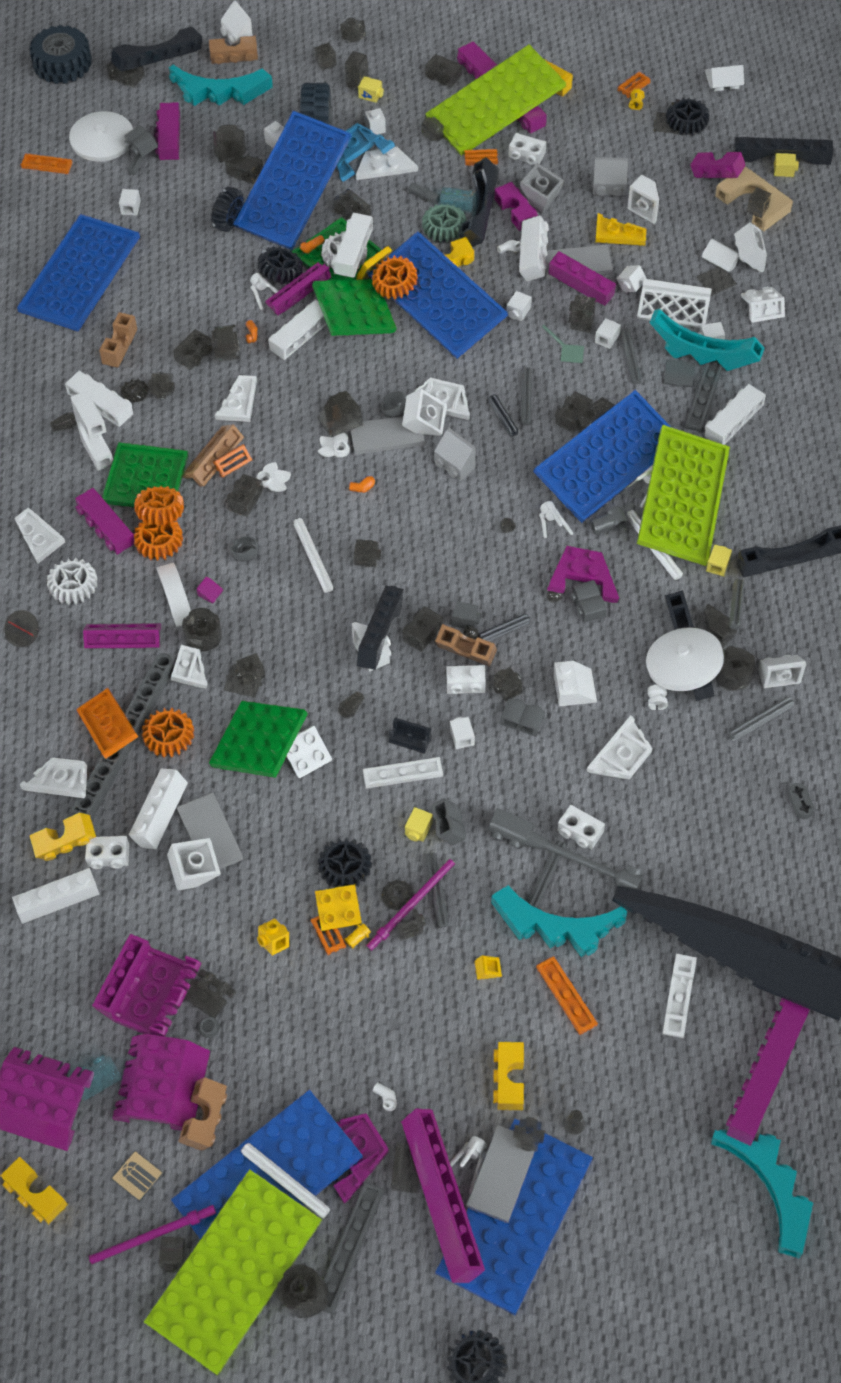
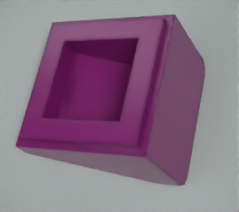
M207 576L196 589L199 597L212 604L223 592V589Z

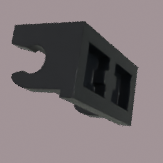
M396 717L393 720V729L389 731V743L423 754L426 753L432 738L431 728Z

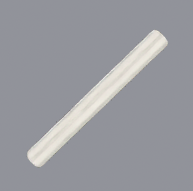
M634 510L626 513V517L639 534L641 518ZM651 549L674 580L682 577L683 572L669 554Z
M295 519L293 521L294 527L325 593L333 591L332 582L303 519Z
M247 1143L242 1148L241 1152L317 1215L321 1218L327 1216L330 1211L329 1207L250 1143Z

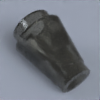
M66 412L50 422L54 432L73 429L74 426H77L73 412Z
M356 691L340 702L338 707L340 715L344 718L353 717L364 700L363 694Z
M573 1110L564 1121L566 1131L577 1135L585 1129L586 1124L582 1113L579 1110Z

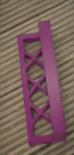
M316 263L265 301L266 304L279 316L314 291L312 287L314 281L329 280L331 278L329 268L325 264Z
M161 623L86 624L83 629L84 648H160Z

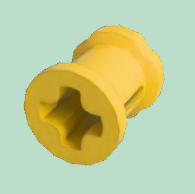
M641 89L631 91L630 109H642V99H644L645 93Z

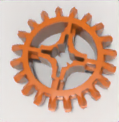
M394 255L390 259L387 256L386 261L381 259V264H376V269H373L372 284L376 292L380 293L382 297L386 296L388 300L391 297L396 300L398 296L403 298L404 294L409 295L408 291H413V286H417V270L412 261L409 262L408 258L403 259L402 256L396 258Z
M161 485L160 487L147 488L146 491L141 490V494H137L134 502L136 515L140 520H143V523L149 522V525L172 524V521H177L182 516L184 510V500L180 492H177L174 488L170 489L169 486L164 488Z
M172 521V524L165 523V525L158 524V526L156 524L149 525V522H139L138 527L135 528L134 545L139 554L142 553L144 558L148 556L152 560L156 557V560L159 561L160 557H163L166 560V555L172 557L173 552L178 553V548H181L183 542V532L178 522Z
M164 708L163 712L156 710V715L150 714V720L145 719V725L142 726V739L150 752L154 751L156 756L161 753L162 757L165 758L167 753H169L173 757L174 752L180 755V749L186 751L187 745L191 746V739H194V726L186 713L182 714L180 709L176 712L173 708L170 711ZM173 722L182 726L183 729L179 728V726H174ZM153 736L163 739V742L156 740Z

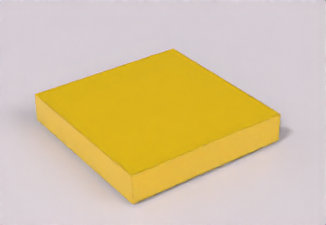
M389 246L363 263L357 274V280L365 279L368 273L376 267V264L381 263V259L385 260L390 255L392 250Z

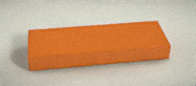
M25 153L21 168L69 174L73 162L72 159Z

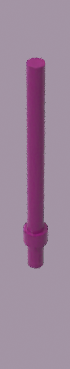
M449 859L384 927L381 926L376 931V935L366 947L372 951L382 940L385 941L390 936L389 933L442 879L455 863Z
M211 1205L199 1211L193 1210L188 1212L185 1217L90 1255V1263L95 1264L189 1224L193 1226L200 1223L201 1219L216 1214L215 1207Z

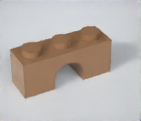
M256 36L240 37V43L236 46L226 45L224 38L209 40L211 64L258 60Z
M120 312L112 324V339L105 338L99 350L102 364L119 368L137 332L135 316Z
M443 624L435 640L439 648L489 667L497 651L494 643L478 637L477 639L469 638L459 630Z
M206 1077L196 1081L190 1101L201 1107L203 1117L201 1121L191 1118L184 1122L179 1143L198 1150H205L213 1145L215 1141V1127L221 1119V1106L227 1098L225 1093L226 1085Z

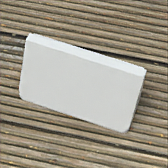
M711 239L702 257L729 272L735 268L739 253Z

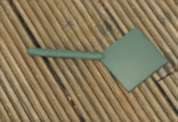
M542 325V328L562 346L561 361L583 362L584 346L564 344L545 325Z

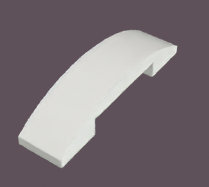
M170 563L156 567L176 627L193 623L194 619L175 564Z
M676 954L663 1035L684 1038L696 957Z

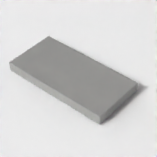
M608 245L547 250L546 280L556 279L549 275L548 271L549 263L558 251L598 274L613 273Z
M404 416L349 423L355 455L425 445L424 435L414 433L402 426Z
M213 792L176 807L191 841L211 839L219 869L243 860V855Z
M497 1125L467 1203V1208L509 1223L539 1140Z

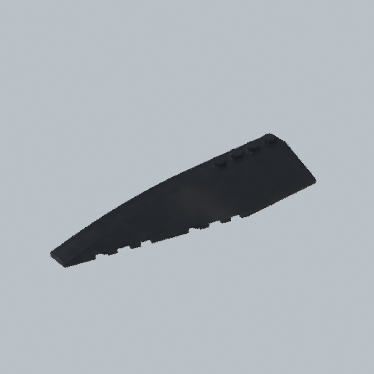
M621 886L617 887L612 899L613 902L633 914H641L646 922L650 924L654 922L661 926V931L666 934L673 933L679 937L678 941L707 958L713 957L718 962L717 964L723 968L728 966L736 971L735 975L738 977L750 979L753 981L752 985L758 989L835 1020H840L841 957L793 939L790 936L709 907L647 891Z

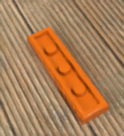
M554 956L536 965L538 972L579 1035L598 1026L597 1021Z

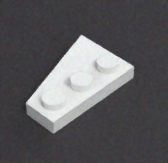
M238 376L230 389L227 399H224L221 409L216 412L215 420L250 422L257 384L256 376Z
M27 508L15 517V522L37 564L65 543L64 537L30 508Z

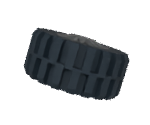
M58 25L57 27L50 26L49 29L45 28L41 30V33L38 32L29 46L34 72L42 80L45 79L49 83L51 81L54 84H59V82L67 84L68 81L74 82L77 80L76 78H82L84 73L89 71L92 64L89 41L85 34L75 27Z
M328 83L302 84L300 114L332 126L333 107L331 106L330 85Z

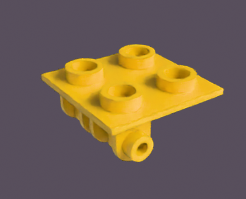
M355 885L315 891L321 931L362 924Z

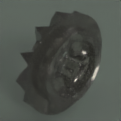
M139 378L134 381L131 379L130 382H125L124 386H121L123 399H127L132 403L144 400L149 393L148 385H146L145 381H140Z
M396 879L392 882L389 881L383 887L381 895L383 903L388 908L400 910L414 896L412 886L405 880L399 881ZM394 889L398 892L403 891L401 893L402 899L398 896L394 897Z

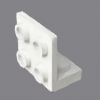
M764 287L763 290L758 291L751 289L747 290L746 293H741V297L749 304L750 321L752 323L785 317L784 297L773 287Z
M309 726L298 733L287 755V759L298 778L307 775L332 760L315 726Z

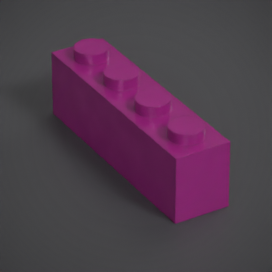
M179 102L160 103L159 110H157V120L159 121H156V129L159 131V133H156L158 147L155 148L156 154H159L160 160H179Z
M558 251L549 263V275L592 300L606 306L614 296L616 283L564 253Z
M94 488L75 498L77 504L75 506L76 511L80 516L84 515L86 517L85 521L88 526L96 529L95 533L99 539L103 538L105 540V544L110 551L113 550L118 555L134 545L133 533Z

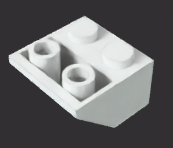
M748 223L735 233V244L739 251L738 256L742 262H746L753 269L764 272L767 253L761 229L752 223Z

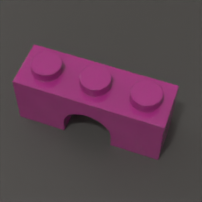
M698 152L690 166L696 178H738L746 164L741 152H726L719 160H715L713 152Z
M512 182L495 189L494 200L502 210L515 208L511 210V222L518 231H522V221L538 216L536 209L531 207L528 199L523 197L520 189Z

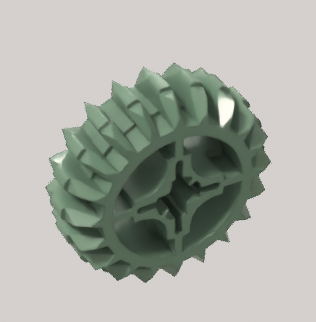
M441 203L439 206L435 204L434 208L429 207V210L425 211L422 218V228L429 239L433 237L434 242L439 239L440 243L442 240L448 243L449 240L454 241L455 238H460L458 236L460 226L467 219L464 211H461L460 207L456 208L455 204L452 206L449 203L447 205Z

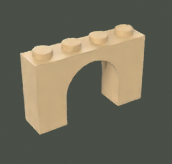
M746 166L738 178H726L717 185L715 196L727 205L740 195L747 193L757 194L766 201L765 204L753 212L752 223L763 232L791 212L793 200Z

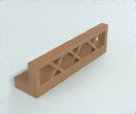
M234 424L222 426L184 471L183 478H193L201 487L207 484L217 471L213 461L235 449L244 438Z

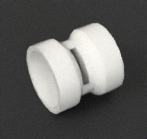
M658 684L648 688V696L650 697L648 706L651 710H656V705H658V710H664L668 707V701L665 698L667 689Z

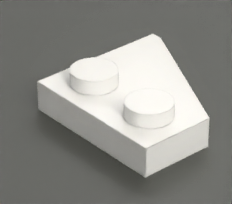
M181 645L172 672V681L207 689L208 683L205 678L199 649Z

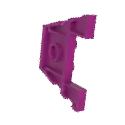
M566 546L547 590L564 593L565 578L581 582L594 580L597 585H601L603 600L605 602L617 603L619 596L602 552Z
M367 1113L336 1122L363 1155L362 1159L350 1167L352 1174L333 1185L344 1204L349 1201L389 1152L388 1147Z

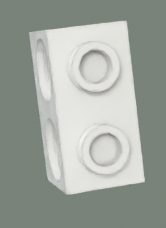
M518 133L515 134L509 145L510 158L521 160L531 165L540 164L546 153V141Z
M570 805L558 822L557 831L564 838L575 840L580 847L592 850L604 832L605 823ZM567 823H574L576 825L570 826ZM590 832V833H592L593 835L588 836V835H585L584 833Z
M127 836L96 837L89 840L90 843L86 844L85 859L88 867L101 869L103 866H111L118 869L128 866L129 842ZM96 852H101L100 855L94 856ZM115 852H121L119 855H113Z

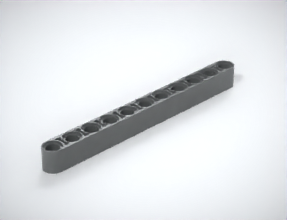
M167 653L157 655L125 712L137 735L140 734L142 726L145 724V719H148L174 669L172 657ZM136 739L107 759L101 755L86 782L85 798H77L67 818L77 813H84L90 815L92 821Z

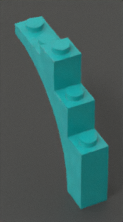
M174 64L169 67L171 82L179 85V88L184 92V100L187 103L190 102L193 106L207 98L218 106L231 98L245 105L273 88L272 76L263 68L241 77L210 79L189 74Z
M660 308L654 310L649 322L666 341L664 348L673 358L691 354L700 365L717 360L726 371L759 362L765 349L756 337L726 340L695 333L673 321Z
M509 885L493 894L491 899L492 905L518 940L530 938L536 930L550 949L554 946L560 947L568 939L581 957L586 954L590 956L596 952L599 939L604 938L613 927H621L626 922L627 910L623 907L594 917L570 918L553 915L531 906L519 897Z
M715 1130L711 1144L727 1150L742 1159L766 1185L774 1201L779 1220L780 1238L778 1252L800 1259L805 1246L814 1202L808 1201L809 1199L804 1196H792L797 1171L792 1170V1167L785 1164L776 1165L781 1140L776 1139L771 1134H759L757 1142L753 1141L751 1146L726 1135L727 1130Z

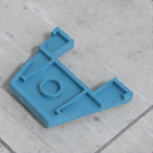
M358 123L347 129L346 132L351 133L352 137L337 164L341 180L345 181L355 175L353 169L348 164L374 145L382 154H385L395 147L393 141L390 139L386 140L384 136L377 135L372 130Z

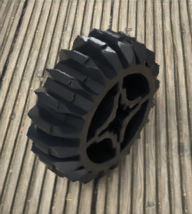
M682 97L681 100L676 99V102H672L668 107L666 122L670 129L674 130V133L679 131L680 135L685 133L687 136L688 133H691L693 136L695 132L699 134L700 131H704L708 125L710 115L706 104H702L701 100L696 101V98L692 100Z
M234 187L223 188L215 203H213L211 222L212 226L217 228V230L229 232L234 228V222L244 205L243 193Z
M275 246L272 248L267 247L258 257L257 266L259 273L263 274L264 278H268V281L272 280L274 283H280V285L282 283L288 285L289 282H292L302 274L303 262L301 257H298V254L293 253L292 250H287L280 246L278 248Z
M338 837L337 843L330 841V847L325 845L324 851H320L318 871L322 873L321 878L323 880L326 879L328 885L333 883L334 888H337L338 885L343 887L354 883L359 887L360 881H366V876L370 875V869L372 868L371 855L368 854V848H363L362 842L357 844L355 838L351 842H349L347 837L345 841H341ZM349 852L357 855L359 859L349 855ZM346 857L347 862L345 864V869H343V864L345 862ZM330 867H333V869L339 870V871L341 872V874L335 873L334 871H332V870L330 869Z
M471 1330L469 1335L461 1334L462 1341L454 1340L457 1347L449 1348L453 1355L452 1357H447V1360L452 1362L447 1369L452 1371L449 1377L451 1380H456L455 1383H500L498 1380L499 1376L505 1377V1374L501 1371L502 1368L508 1367L507 1364L503 1363V1360L508 1358V1356L502 1353L505 1347L499 1344L500 1340L497 1337L493 1338V1334L489 1332L484 1333L482 1330H478L476 1333ZM485 1345L490 1351L491 1360H488L486 1357ZM476 1360H478V1361L480 1360V1361H483L484 1363H479V1364L477 1365V1364H472V1363H470V1362H476ZM463 1365H467L470 1379L465 1375ZM489 1369L488 1373L483 1377L484 1372Z

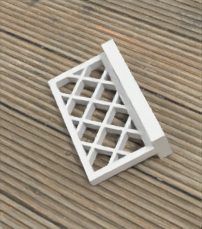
M644 279L637 319L650 321L654 312V308L651 305L658 301L662 306L660 309L662 311L665 310L669 315L668 317L672 318L679 325L700 328L701 325L706 324L711 288ZM645 294H650L655 299L648 302L644 297ZM669 297L672 301L665 305L661 299ZM683 299L686 300L689 304L682 307L678 303V301ZM697 302L706 303L705 307L701 308L700 310L696 307L695 304ZM673 304L679 309L674 313L668 309ZM647 307L652 312L650 315L641 314L642 310ZM692 307L696 312L689 316L685 310ZM682 312L686 318L678 320L675 316ZM699 315L703 321L702 323H695L692 318Z

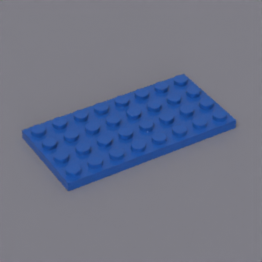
M293 111L236 218L234 226L293 250L352 137L351 133Z
M80 214L18 305V312L79 332L140 238L139 232Z
M418 231L388 256L390 259L394 255L396 258L400 256L403 259L408 258L409 262L412 261L418 275V280H416L417 286H413V291H408L409 295L404 294L403 298L398 296L396 300H393L456 359L508 316L505 309ZM373 269L368 273L370 279H372Z
M634 390L534 468L533 472L572 514L583 523L632 484L649 467L653 466L660 429L662 425L671 426Z
M308 1090L172 1198L171 1201L183 1217L193 1210L199 1211L214 1205L216 1214L201 1219L200 1223L193 1226L189 1224L201 1239L249 1169L300 1205H305L242 1154L241 1150L247 1143H250L314 1196L362 1159L363 1155L311 1090Z
M515 1118L510 1130L539 1140L509 1223L468 1208L466 1213L485 1271L470 1283L454 1284L516 1316L593 1157ZM443 1256L435 1274L452 1282Z

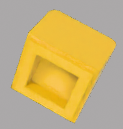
M482 955L475 960L477 980L502 977L499 957Z

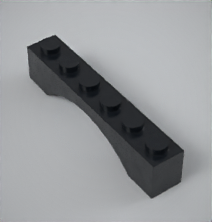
M192 26L180 29L173 38L161 44L151 46L124 44L112 48L111 62L122 72L189 54L201 49L202 36Z
M735 137L733 152H741L744 162H753L763 157L776 155V153L796 154V157L802 158L813 165H831L834 153L833 140Z
M487 157L474 164L472 178L476 190V206L471 218L460 226L458 235L461 239L466 237L472 247L483 243L485 240L498 179L499 168Z
M841 525L827 528L814 537L791 546L781 548L755 546L739 550L737 565L744 578L840 554Z
M385 585L358 647V667L376 670L389 627L393 619L398 617L400 613L404 589Z
M683 590L665 595L674 630L694 628ZM711 681L702 687L693 689L696 701L715 696Z

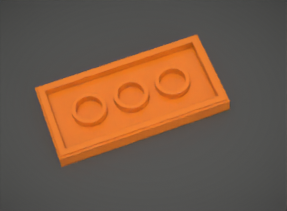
M109 688L76 709L105 759L138 737Z

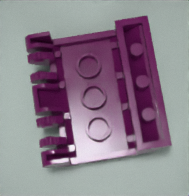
M130 934L92 1007L117 1024L142 1034L165 1037L168 1027L172 1023L166 1015L177 1014V1009L180 1008L187 994L186 990H189L191 986L184 980L195 978V972H198L201 962L189 956H185L186 961L151 948L148 940Z
M151 1034L132 1037L131 1048L128 1054L137 1058L128 1060L125 1063L127 1068H124L120 1084L121 1088L118 1094L127 1098L116 1101V1109H114L112 1119L128 1123L130 1122L129 1118L169 1124L173 1130L182 1131L185 1121L196 1118L198 1104L190 1100L196 1081L205 1077L210 1050L184 1039Z
M14 1046L3 1061L0 1070V1130L68 1151L75 1132L71 1127L85 1087L90 1089L94 1071L82 1070L83 1068L77 1067L69 1078L66 1077L70 1071L69 1063L65 1062L63 1064L62 1061L47 1056L43 1058V1055L37 1054L29 1065L27 1063L30 1060L31 1051H24V1049Z

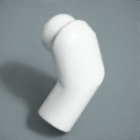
M509 240L497 246V251L500 254L506 251L519 252L521 250V242Z
M377 1082L373 1092L382 1097L385 1110L393 1111L397 1106L395 1092Z

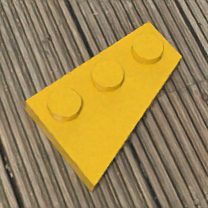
M598 213L595 242L645 246L647 229L631 223L623 224L617 222L615 218L607 219Z

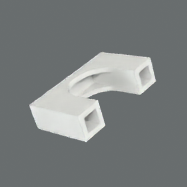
M87 390L71 396L81 441L95 467L99 471L111 466L113 457L101 435L107 432L105 423Z

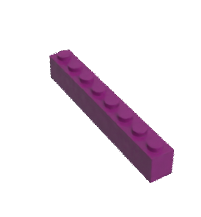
M474 41L458 48V63L463 65L467 72L472 74L475 79H478L497 66ZM537 105L517 120L521 123L522 128L531 134L546 126L547 114Z
M783 998L779 1004L782 1006L781 1012L776 1010L772 1020L775 1025L773 1028L769 1027L764 1039L768 1041L766 1045L761 1044L757 1053L760 1059L758 1062H753L749 1071L753 1075L751 1079L746 1078L741 1090L745 1091L743 1097L738 1096L733 1108H736L737 1111L735 1115L730 1114L726 1126L729 1127L726 1135L751 1146L810 1011L808 1008Z
M416 1108L401 1121L451 1281L452 1283H470L484 1272L485 1268L433 1110Z

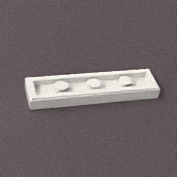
M440 757L366 768L363 769V775L367 789L443 777Z

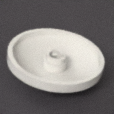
M107 111L94 112L80 118L72 126L69 134L70 144L74 152L84 159L91 161L112 160L128 151L129 148L124 142L126 140L124 135L133 130V127L128 119L120 114Z
M681 628L664 634L652 644L646 657L647 669L652 680L659 686L673 691H688L704 686L717 676L724 661L723 650L719 640L710 632L698 628Z

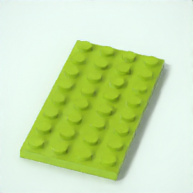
M529 44L425 114L460 155H464L465 150H472L566 87V82Z
M662 425L636 544L706 566L708 564L729 455V446Z
M249 1169L149 1313L144 1323L218 1376L322 1222V1219Z

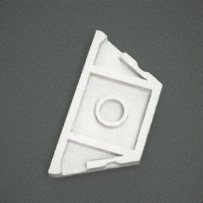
M398 147L392 148L385 154H382L379 149L365 151L356 173V180L417 172L418 166Z
M429 378L424 385L419 386L415 390L423 389L447 404L445 415L466 420L470 419L463 385Z
M631 715L587 767V772L630 779L651 754V745L645 740L641 729H638Z
M52 757L43 767L33 773L35 775L34 778L27 783L23 781L20 784V787L25 791L85 798L87 765L84 761Z

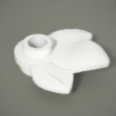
M338 429L335 432L334 438L320 436L322 448L318 450V453L324 457L336 456L341 458L347 456L350 452L349 445L347 444V435Z
M276 462L269 463L256 476V484L273 492H282L286 490L284 483L289 480L291 473L278 470Z

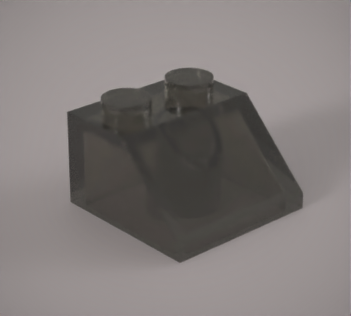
M347 390L331 396L317 417L331 438L363 426L361 409Z

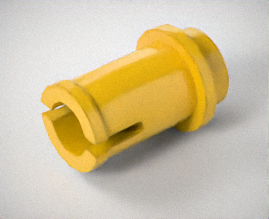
M364 923L358 924L357 929L344 938V940L353 949L365 937L368 938L371 931Z

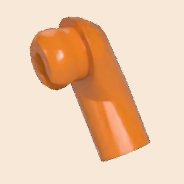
M319 235L307 243L302 242L300 249L304 253H310L317 246L324 243L323 236Z
M249 320L246 322V327L250 334L245 336L248 344L257 341L258 333L255 323Z
M368 476L360 483L350 482L349 491L366 493L375 485V479L372 476Z

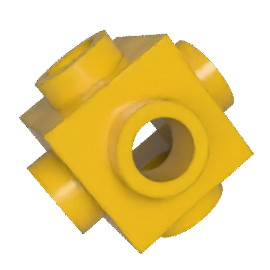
M274 918L258 926L257 941L261 947H264L273 956L289 947V932L283 924H280Z

